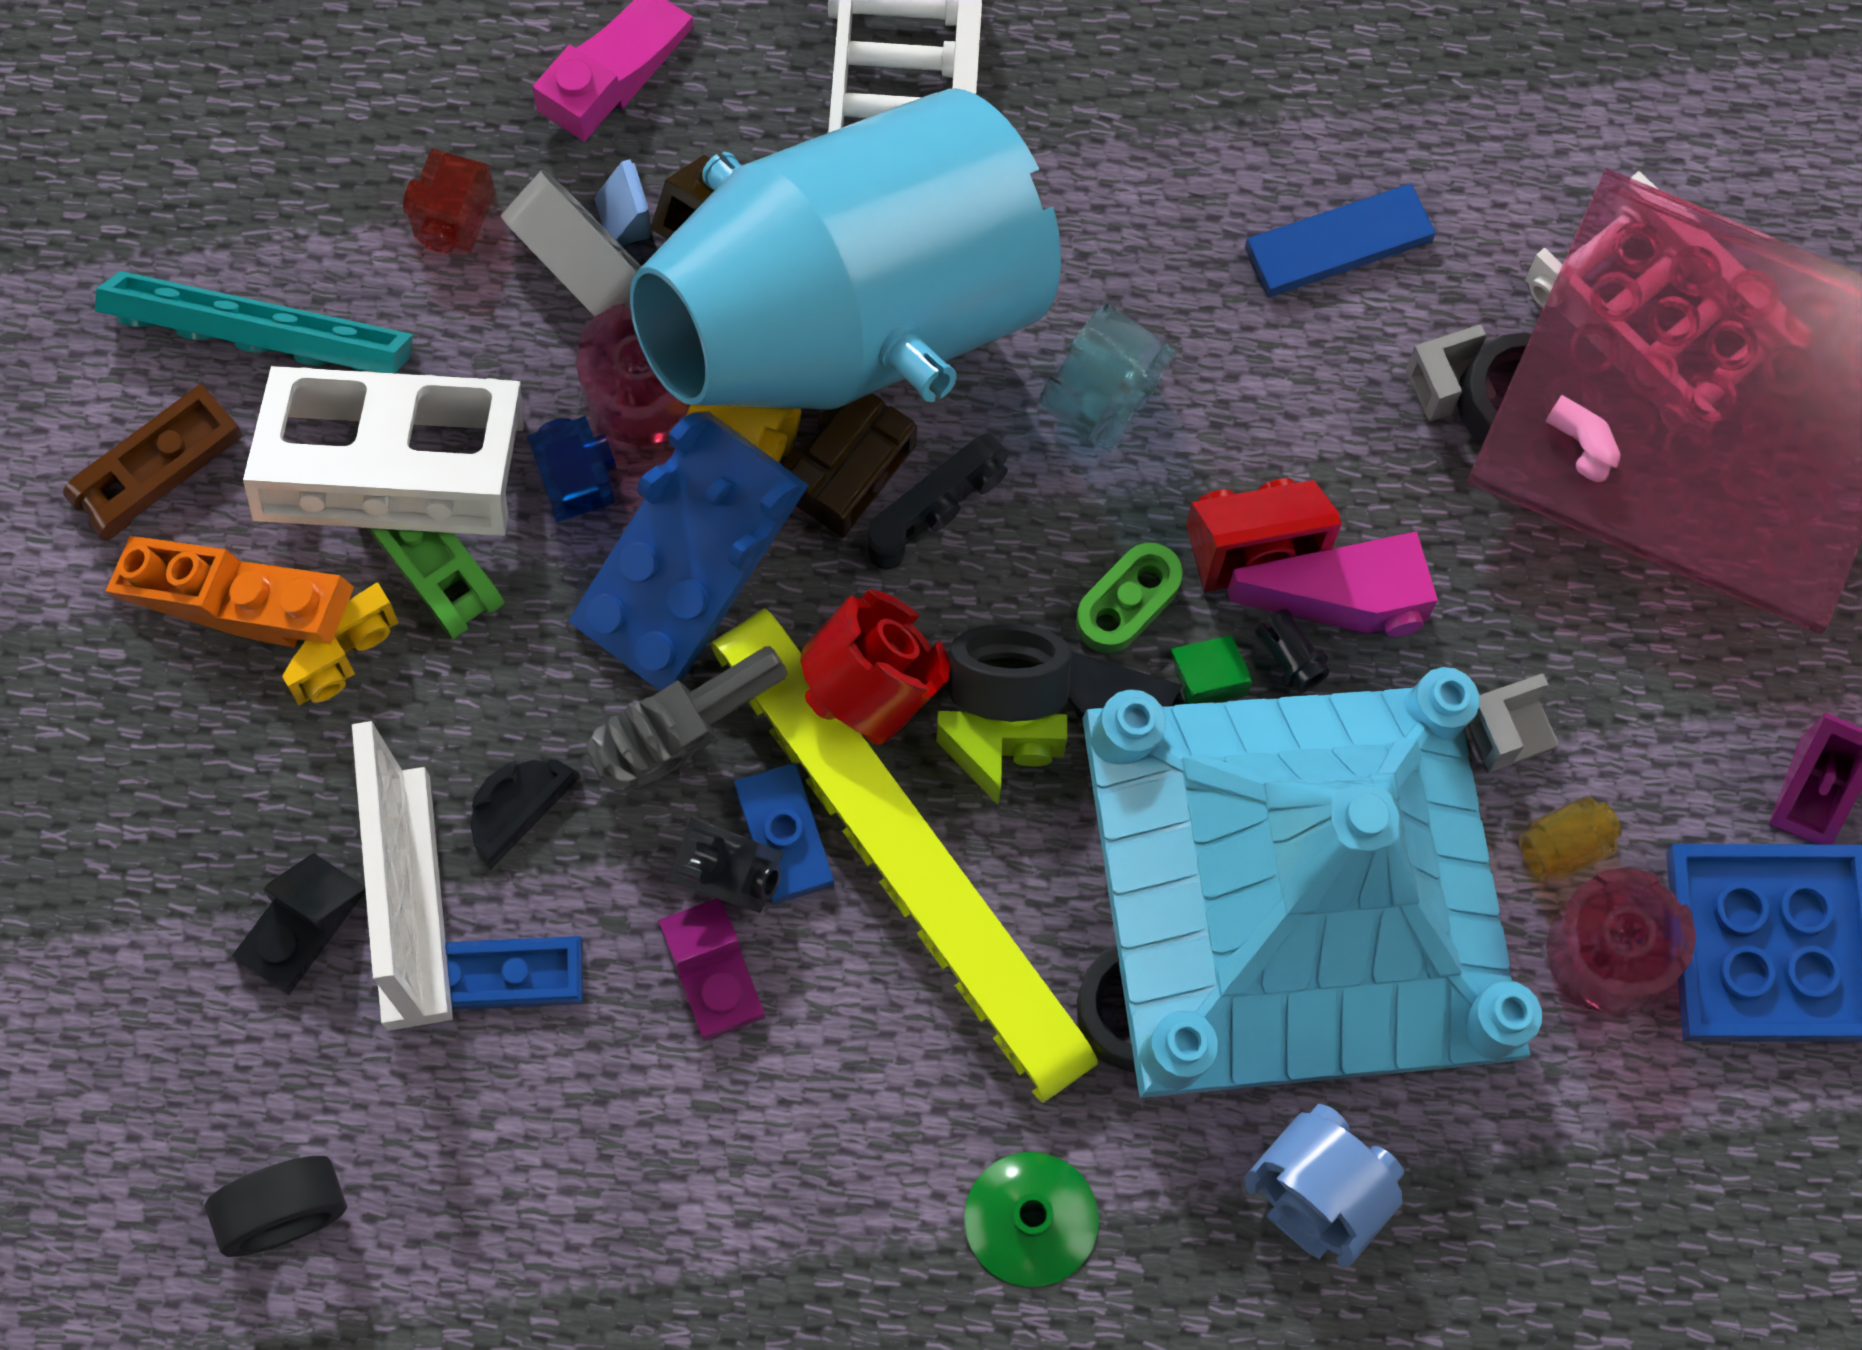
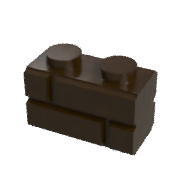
M873 393L839 408L824 410L818 421V428L821 429L808 446L802 442L798 443L790 451L782 466L809 485L796 504V507L843 538L917 446V425L915 422L894 407L885 405L884 401Z

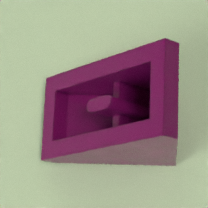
M1824 713L1798 741L1769 825L1817 845H1833L1862 790V727L1828 713Z

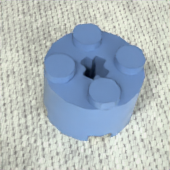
M1317 1104L1310 1113L1301 1112L1291 1121L1244 1176L1245 1185L1249 1194H1257L1260 1190L1263 1192L1264 1196L1274 1206L1266 1217L1302 1249L1317 1259H1320L1327 1250H1330L1339 1255L1336 1258L1339 1266L1347 1268L1354 1263L1403 1204L1402 1191L1397 1182L1404 1175V1169L1397 1159L1385 1149L1378 1146H1372L1369 1149L1357 1137L1349 1133L1348 1123L1336 1110L1323 1104Z

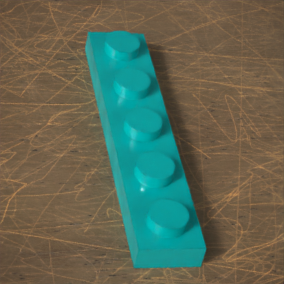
M119 271L96 288L95 312L117 316V321L121 324L132 327H147L155 324L173 328L177 335L193 340H204L211 337L233 341L236 348L247 352L262 353L270 350L293 354V358L297 362L306 365L319 366L334 363L353 367L352 370L358 372L371 371L395 374L409 360L412 351L413 334L124 271Z

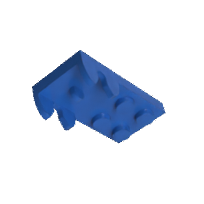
M709 411L689 414L669 432V444L675 448L674 453L666 463L656 465L640 478L637 492L644 498L642 504L568 620V622L659 691L678 680L682 683L809 486Z

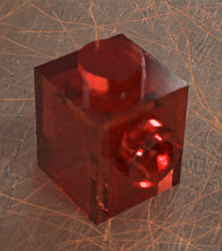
M431 148L419 180L413 178L409 182L403 200V211L405 214H408L414 237L418 238L424 246L436 252L450 253L455 248L471 253L495 194L489 164Z

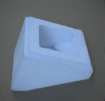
M631 160L622 161L598 191L595 202L603 227L620 245H625L650 238L652 230L650 229L649 208L635 163H631Z

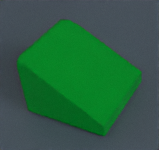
M1232 635L1176 647L1170 650L1179 683L1182 685L1181 690L1185 704L1216 703L1248 695L1252 679Z

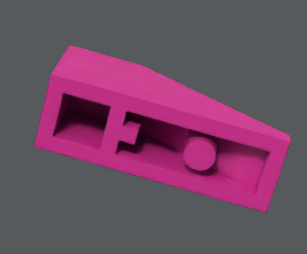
M1417 531L1234 569L1227 589L1230 602L1272 612L1288 609L1293 617L1367 634L1386 630L1389 637H1401L1420 630L1424 626L1423 622L1428 621L1438 601Z

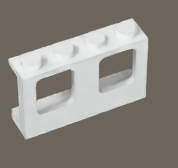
M271 366L243 478L252 521L505 536L509 517L506 487L516 431H523L524 410L520 381ZM288 417L360 421L356 440L348 446L292 444L283 441ZM413 425L486 429L482 449L473 454L415 451L409 448Z

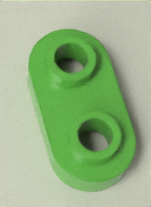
M1143 543L1131 548L1082 598L1077 612L1076 629L1083 643L1101 653H1115L1127 648L1176 597L1183 575L1182 565L1177 555L1168 547L1158 543ZM1144 572H1151L1159 577L1161 583L1157 587L1146 588L1139 583L1138 576ZM1102 615H1111L1117 619L1119 627L1113 631H1104L1098 627L1096 619Z

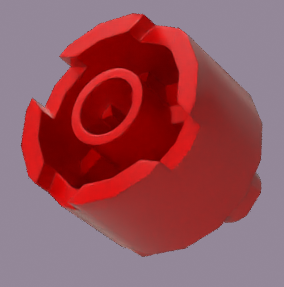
M868 589L861 598H854L851 595L802 648L800 663L805 680L810 687L805 693L806 702L821 718L826 720L836 718L853 730L862 733L874 744L881 745L888 742L949 680L950 663L945 647L940 640L933 647L930 646L924 635L913 625L920 615L896 597L875 589Z

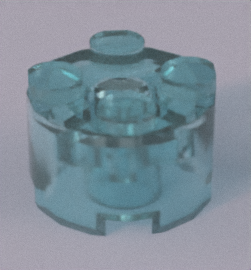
M1105 303L1103 309L1099 307L1073 340L1067 349L1070 353L1058 372L1061 378L1057 380L1050 376L1039 396L1037 405L1097 446H1101L1111 452L1130 426L1131 422L1129 420L1137 408L1142 410L1161 384L1163 379L1160 377L1172 362L1177 350L1110 304Z

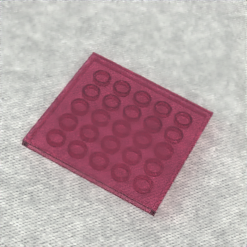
M1605 168L1466 483L1821 635L1828 628L1862 541V273ZM1561 395L1601 417L1610 427L1621 457L1618 467H1612L1607 479L1603 482H1594L1576 470V462L1582 456L1584 449L1577 440L1545 422Z

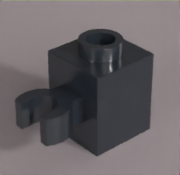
M691 817L668 879L731 904L761 913L765 901L772 898L779 886L781 879V866L779 863L783 851Z

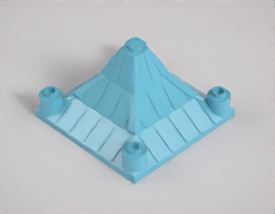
M1437 668L1427 673L1414 688L1389 689L1376 692L1334 693L1321 696L1280 697V699L1238 700L1225 703L1183 704L1170 707H1162L1153 696L1143 691L1129 689L1116 693L1107 701L1104 708L1086 710L1082 721L1139 1098L1519 1061L1530 1056L1528 1042L1537 1035L1540 1029L1542 1009L1537 997L1529 988L1514 982L1511 977L1509 955L1504 930L1501 926L1500 909L1493 874L1490 870V858L1483 823L1480 819L1479 802L1473 771L1470 767L1469 751L1464 728L1474 719L1479 709V693L1475 683L1465 673L1455 668Z

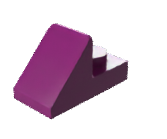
M720 899L710 900L658 920L703 1042L765 1018L764 1010L741 953L739 939Z

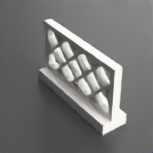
M372 721L352 724L372 973L374 981L378 984L381 1024L387 1031L453 1020L430 775L425 767L401 770Z

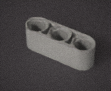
M540 170L501 213V218L600 322L615 333H620L632 320L630 287L635 273L641 266L564 186L551 175Z

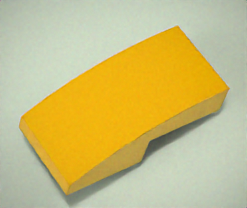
M378 582L348 601L331 645L305 641L292 658L282 677L298 705L310 699L313 703L324 702L340 693L346 685L345 680L355 675L345 653L353 648H356L358 651H364L377 646L388 637L390 633L389 628L399 623L390 601Z

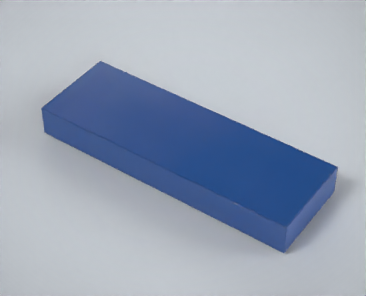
M1412 183L1249 237L1246 239L1244 248L1269 298L1431 243L1436 232Z
M581 936L445 942L452 1010L583 1004Z

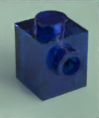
M586 415L574 420L559 418L542 425L537 432L526 436L532 460L556 523L615 503L611 481L607 472L617 469L606 435L603 433L594 437Z

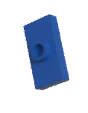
M796 762L735 780V790L751 840L783 851L779 863L781 866V879L775 894L771 898L772 905L833 887L834 878Z

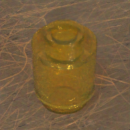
M1584 796L1531 821L1529 830L1521 833L1518 840L1527 865L1539 880L1544 881L1551 877L1562 880L1616 854L1618 848L1617 838L1621 837L1622 830L1616 814L1607 803L1601 802L1598 804L1592 797Z

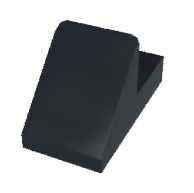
M312 853L265 886L263 891L271 900V904L232 955L238 963L288 996L366 892L364 885L315 853Z

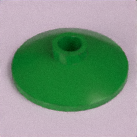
M1023 1152L1012 1154L996 1161L978 1177L967 1198L964 1224L970 1248L978 1261L991 1274L1013 1285L1043 1287L1055 1284L1069 1277L1086 1261L1093 1249L1098 1234L1099 1215L1097 1203L1089 1184L1074 1167L1062 1159L1049 1154ZM1028 1204H1036L1044 1210L1045 1222L1038 1227H1029L1022 1222L1020 1210Z

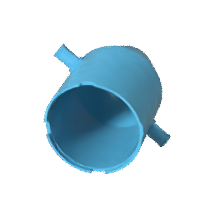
M954 88L924 96L745 165H741L736 157L729 152H722V159L729 167L717 154L714 155L706 163L702 172L703 182L713 189L714 192L635 273L630 287L631 315L641 349L661 384L670 394L685 404L830 410L844 406L904 379L919 392V395L925 401L935 402L936 395L941 399L950 392L957 378L956 371L949 364H946V361L1034 324L1049 311L1055 299L1060 280V236L1054 207L1043 210L1037 190L1030 176V173L1040 169L1016 129L985 99L969 91Z

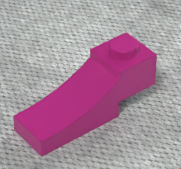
M633 0L614 20L592 38L576 48L569 44L532 86L537 111L585 142L615 106L623 110L694 27L693 16L668 0Z

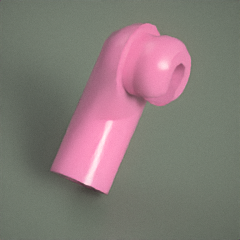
M1561 395L1545 422L1577 440L1584 449L1582 456L1576 462V470L1594 482H1603L1607 479L1610 469L1618 467L1621 457L1610 427L1601 417Z

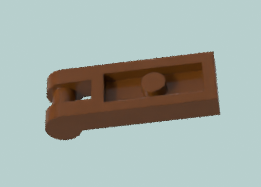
M200 383L74 476L64 487L63 495L76 510H85L91 517L89 526L101 540L109 541L127 528L134 517L241 439L243 434L235 421ZM118 481L124 490L109 500L104 495L105 490Z

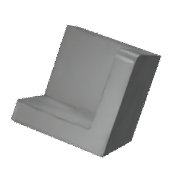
M1476 325L1415 345L1405 370L1429 422L1459 412L1457 402L1462 393L1459 380L1469 364L1480 352L1487 337L1482 325ZM1487 377L1486 389L1491 402L1494 400L1496 392L1489 377Z
M1539 674L1479 695V709L1474 719L1468 724V727L1488 772L1541 755L1557 747L1558 740L1539 701L1549 687L1544 674Z

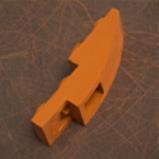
M129 536L105 591L114 598L235 636L295 648L298 639L331 645L354 586L341 575L240 561L226 549Z

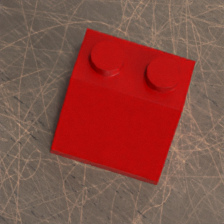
M1290 478L1276 479L1263 484L1258 490L1234 494V491L1229 489L1209 492L1201 496L1198 501L1191 503L1186 522L1203 592L1228 588L1234 569L1332 549L1342 525L1339 512L1315 480L1295 483Z

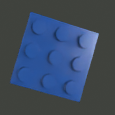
M1672 844L1666 851L1683 1041L1862 1042V845Z

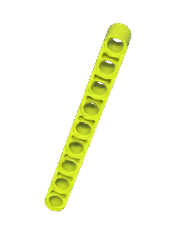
M763 608L712 641L710 644L722 667L728 664L731 668L766 646H771L777 652L786 667L788 674L786 679L748 703L758 716L764 713L774 728L769 730V732L792 763L796 762V764L800 762L810 776L805 780L830 816L837 813L847 827L842 832L865 864L869 866L873 863L884 877L879 883L903 916L907 917L911 914L922 929L916 934L941 968L945 969L949 966L959 980L954 986L981 1022L987 1019L997 1032V1035L993 1037L994 1041L1018 1074L1027 1073L1037 1087L1032 1090L1035 1097L1044 1103L1097 1066V1057L1082 1032L861 733L853 730L836 718L832 720L821 718L806 702L805 693L810 687L805 680L800 663L801 652L775 617L767 609Z

